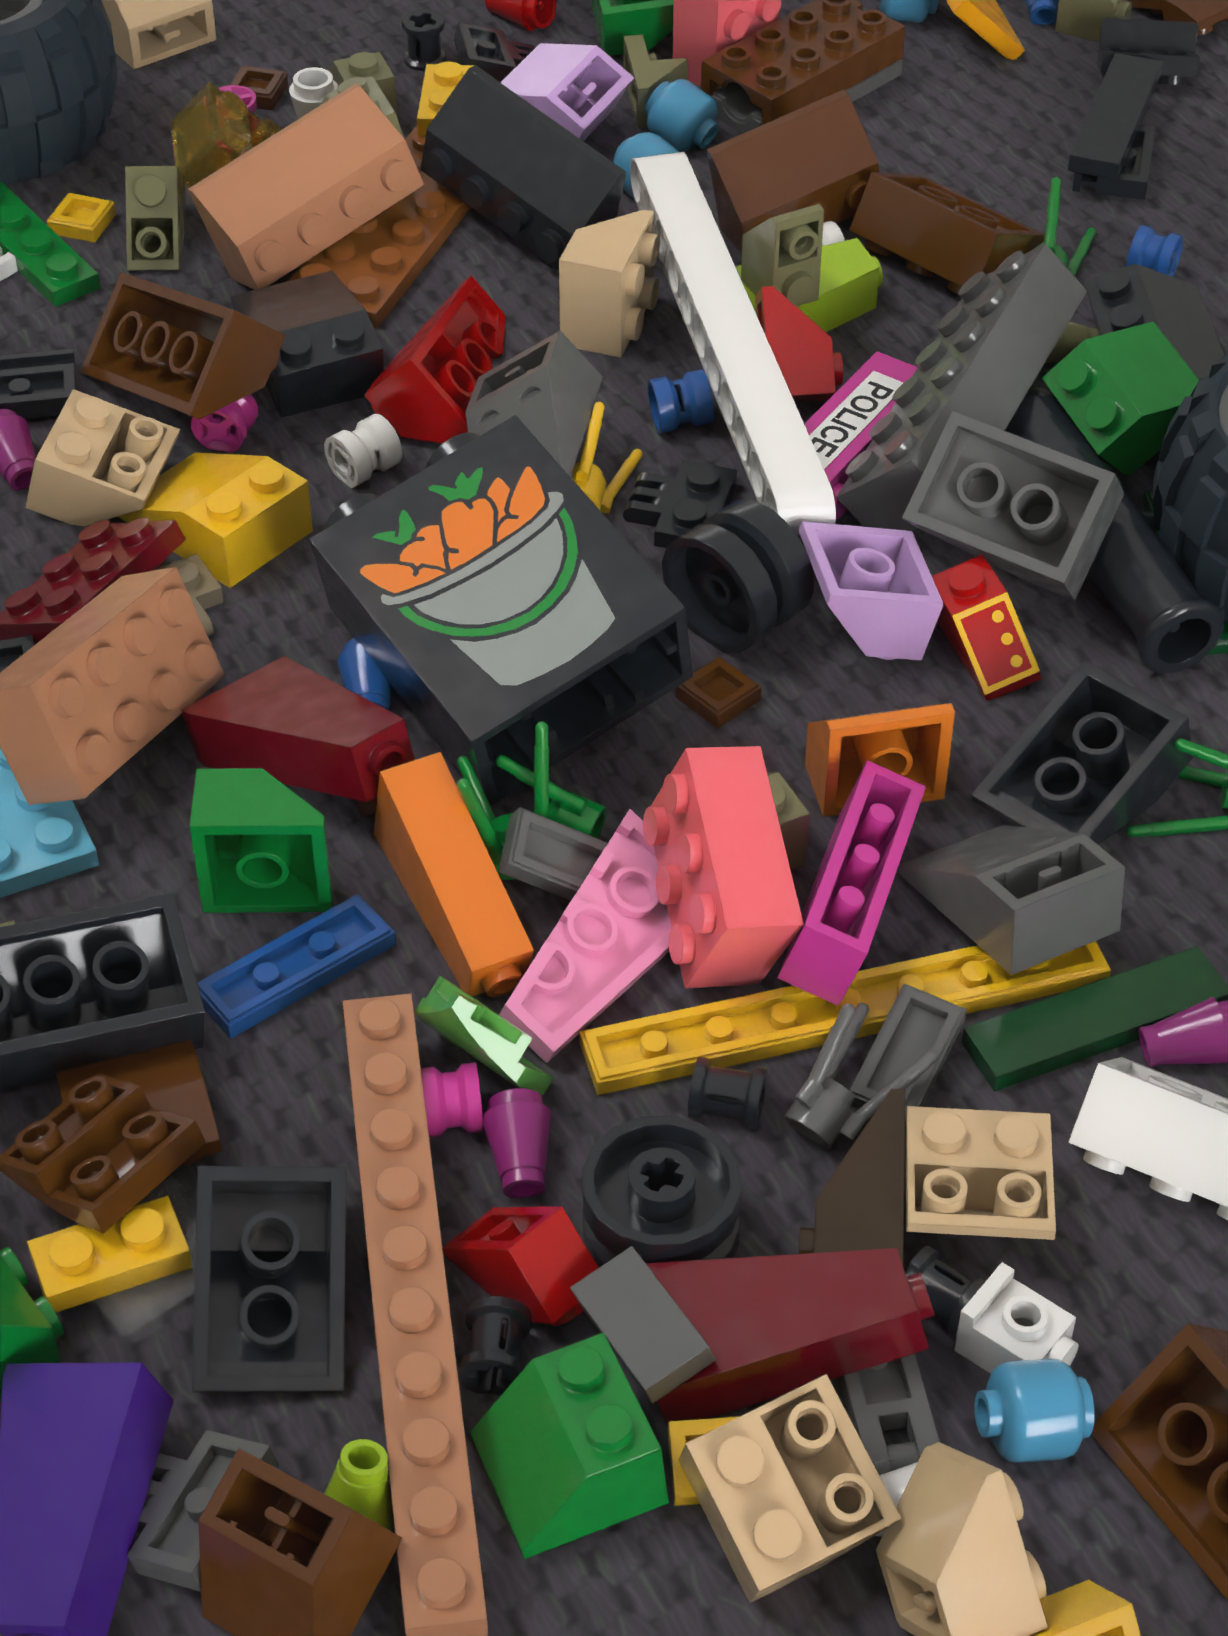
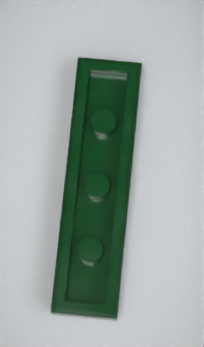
M1196 946L964 1027L961 1043L993 1091H997L1139 1040L1138 1028L1153 1025L1210 997H1214L1217 1002L1228 1000V986L1199 947Z

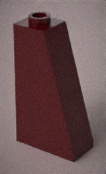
M285 656L181 710L197 760L203 766L215 769L263 768L283 784L368 802L377 797L380 771L415 760L404 718Z
M897 1248L646 1263L708 1344L715 1358L713 1363L657 1400L667 1425L670 1421L709 1419L785 1395L827 1374L829 1380L929 1349L921 1320L935 1316L921 1272L906 1276Z

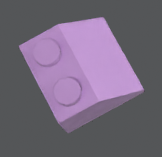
M802 521L799 534L825 601L865 656L877 657L883 660H922L944 604L913 532Z

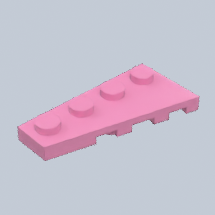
M631 809L623 818L616 832L602 851L588 876L499 1014L533 1038L528 1046L546 1063L579 1034V1031H583L669 952L671 923L667 905L660 903L656 892L658 864L654 846L647 844L644 837L643 820Z

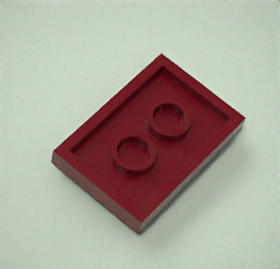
M139 518L129 523L110 524L108 520H102L86 527L78 536L80 541L70 551L47 562L42 568L43 575L30 587L15 592L5 601L4 606L6 609L0 613V641L32 635L34 643H38L121 576L153 571L186 540L176 520L149 521L147 518Z

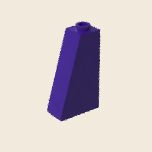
M142 1362L22 1363L6 1365L2 1377L0 1426V1633L3 1636H107L129 1560L127 1555L134 1543L139 1518L144 1508L174 1402L173 1398Z

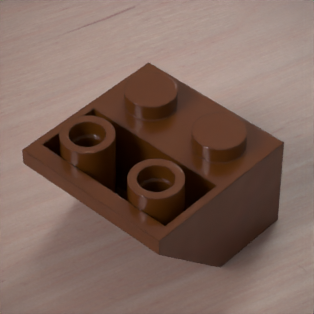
M238 1448L198 1520L202 1616L235 1636H351L396 1552L402 1537Z

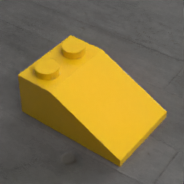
M193 453L158 477L143 509L118 516L127 523L139 518H147L149 521L176 520L186 540L173 552L183 559L197 554L214 578L228 588L239 583L313 531L308 480L268 456Z

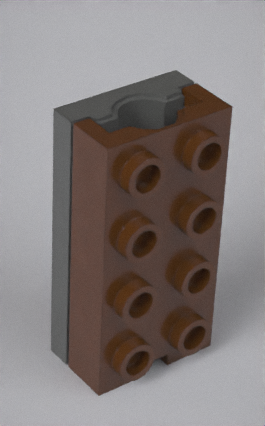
M814 0L702 60L701 90L716 101L718 106L717 119L741 133L755 129L843 89L849 94L851 101L854 102L902 74L906 26L887 17L879 10L863 11V4L856 0Z

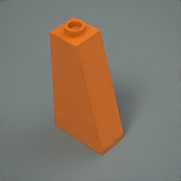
M441 752L380 771L373 834L459 986L472 997L486 992L488 997H499L515 990L531 965L534 949Z

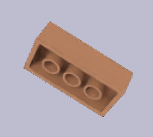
M177 567L121 576L0 672V748L28 805L85 799L182 713V709L193 704L225 676Z

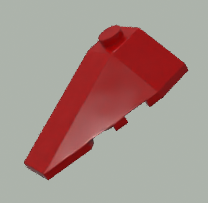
M472 275L461 283L385 367L364 395L371 403L374 413L382 415L387 419L401 437L443 444L456 435L468 433L466 409L478 377L492 370L493 359L503 354L506 315Z

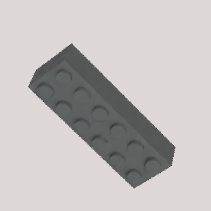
M1046 243L1026 254H1023L1020 250L1014 252L999 265L997 270L988 275L983 271L978 272L960 288L958 294L961 300L938 323L937 329L940 333L936 340L918 355L915 360L918 368L913 376L906 380L893 394L892 400L895 402V405L890 413L881 418L871 429L869 436L873 440L867 449L860 453L846 469V474L849 478L836 498L864 527L907 531L917 529V527L905 522L902 516L952 411L1005 431L1087 293V290Z

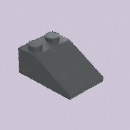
M952 411L902 519L976 557L983 554L988 563L1022 580L1075 601L1125 493L1116 474Z

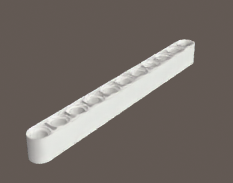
M685 152L632 158L630 177L635 202L639 211L643 209L654 211L653 233L660 235L659 261L757 501L772 508L792 527L796 535H799L802 521L835 524V500L828 477Z

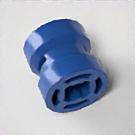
M703 369L686 372L682 379L671 381L666 376L648 380L649 405L658 434L674 431L681 423L690 422L695 426L714 422L711 389Z

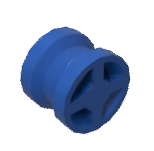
M1142 224L1133 238L1126 267L1138 264L1173 277L1182 253L1183 236L1176 233H1170L1167 236L1155 233L1153 227Z

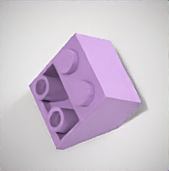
M540 43L500 83L584 141L612 112L634 77L597 45Z

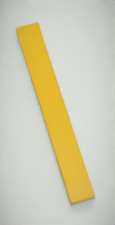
M1096 941L1013 975H1010L982 948L976 945L858 971L839 1006L791 985L579 1031V1044L597 1095L692 1075L699 1056L710 1058L711 1065L729 1067L823 1046L841 1008L845 1004H852L856 1008L859 1003L863 1002L869 1006V1013L856 1038L878 1034L903 984L967 1009L966 1014L1067 992L1110 977L1111 969Z

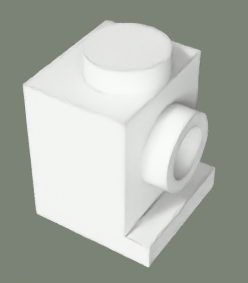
M1002 1262L961 1310L954 1351L989 1373H992L996 1366L1007 1361L1059 1359L1070 1366L1079 1346L1077 1342L1072 1340L1076 1317L1013 1279L1014 1269Z

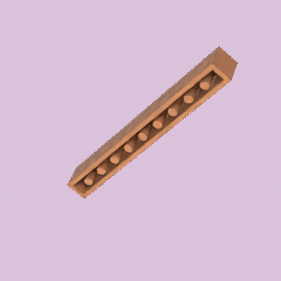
M412 993L344 1000V1020L395 1534L402 1537L397 1548L405 1634L406 1636H488L486 1605Z

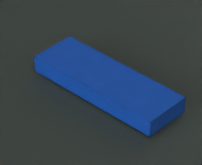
M356 894L197 982L204 1010L231 1039L396 945L395 931L359 894Z

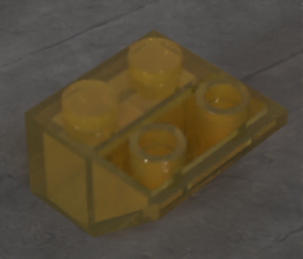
M208 82L171 121L175 166L184 175L185 184L192 187L282 129L274 121L268 118L262 120L249 111L245 103L233 92H223Z

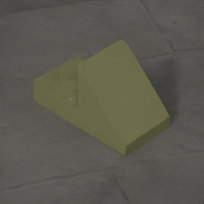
M643 35L624 36V69L634 77L627 91L637 128H648V115L645 113L648 99L654 90L665 81L671 83L677 79L688 80V60L685 58L657 60L655 53L648 54Z

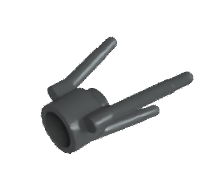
M863 1002L859 1003L856 1008L852 1004L843 1005L808 1079L795 1096V1102L784 1116L785 1121L798 1133L826 1149H831L839 1136L854 1143L891 1089L906 1090L938 1060L936 1051H927L859 1110L853 1112L850 1107L856 1099L855 1096L847 1088L835 1081L834 1078L869 1013V1006Z

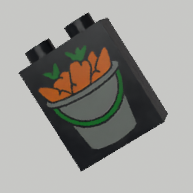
M516 415L481 436L468 432L450 438L432 454L423 471L381 496L367 493L347 500L330 515L323 531L309 539L330 609L358 643H361L384 677L459 771L460 769L457 765L458 758L460 756L468 757L490 806L525 784L496 764V758L499 755H505L534 772L535 727L538 722L543 721L548 725L550 768L693 677L686 610L683 604Z

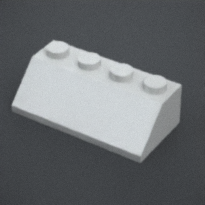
M1123 1057L1098 1063L1069 1143L1086 1149L1083 1160L1115 1174L1123 1175L1126 1166L1150 1175L1152 1179L1149 1187L1181 1201L1190 1202L1194 1193L1219 1203L1217 1215L1228 1220V1099Z

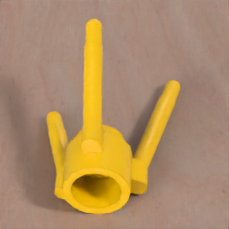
M596 402L589 421L580 462L574 464L572 473L573 481L602 513L609 514L613 499L636 468L643 456V452L640 449L633 450L606 487V481L601 469L593 464L605 410L602 402Z

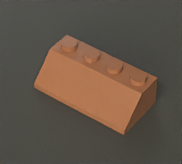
M353 84L187 190L230 277L247 287L257 290L274 283L423 186L424 182L405 139L363 88L358 84Z

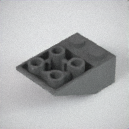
M558 331L478 377L466 409L468 432L481 436L516 415L573 479L572 470L578 452L585 441L584 434L596 403L595 400L603 376L561 331Z
M1002 825L899 864L897 868V873L1010 975L1120 931L1125 866L1084 833Z

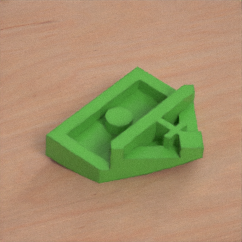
M441 976L437 979L428 996L422 998L414 1011L416 1016L428 1027L517 1088L534 1090L543 1096L554 1079L522 1056L533 1039L530 1035Z

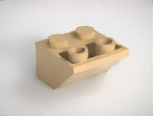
M102 0L111 22L115 52L133 69L216 40L212 0Z
M643 209L576 229L559 259L560 331L577 349L621 358L629 341H637L639 339L644 323V312L646 309L653 310L655 308L660 290L659 279L653 278V266L657 262L660 251V235L653 233L654 211Z
M73 389L35 459L25 508L67 524L78 526L91 525L98 521L143 509L178 438L180 429Z
M907 1106L904 1161V1225L906 1231L1054 1240L1056 1219L1050 1114Z
M827 1374L686 1443L679 1458V1462L750 1603L821 1568L902 1519Z
M940 1442L925 1447L896 1507L902 1519L885 1530L876 1549L895 1617L900 1627L914 1636H1029L1048 1628L1040 1603V1599L1046 1596V1584L1037 1561L1024 1548L1017 1521L1023 1518V1505L1012 1479L1002 1472L1001 1469Z

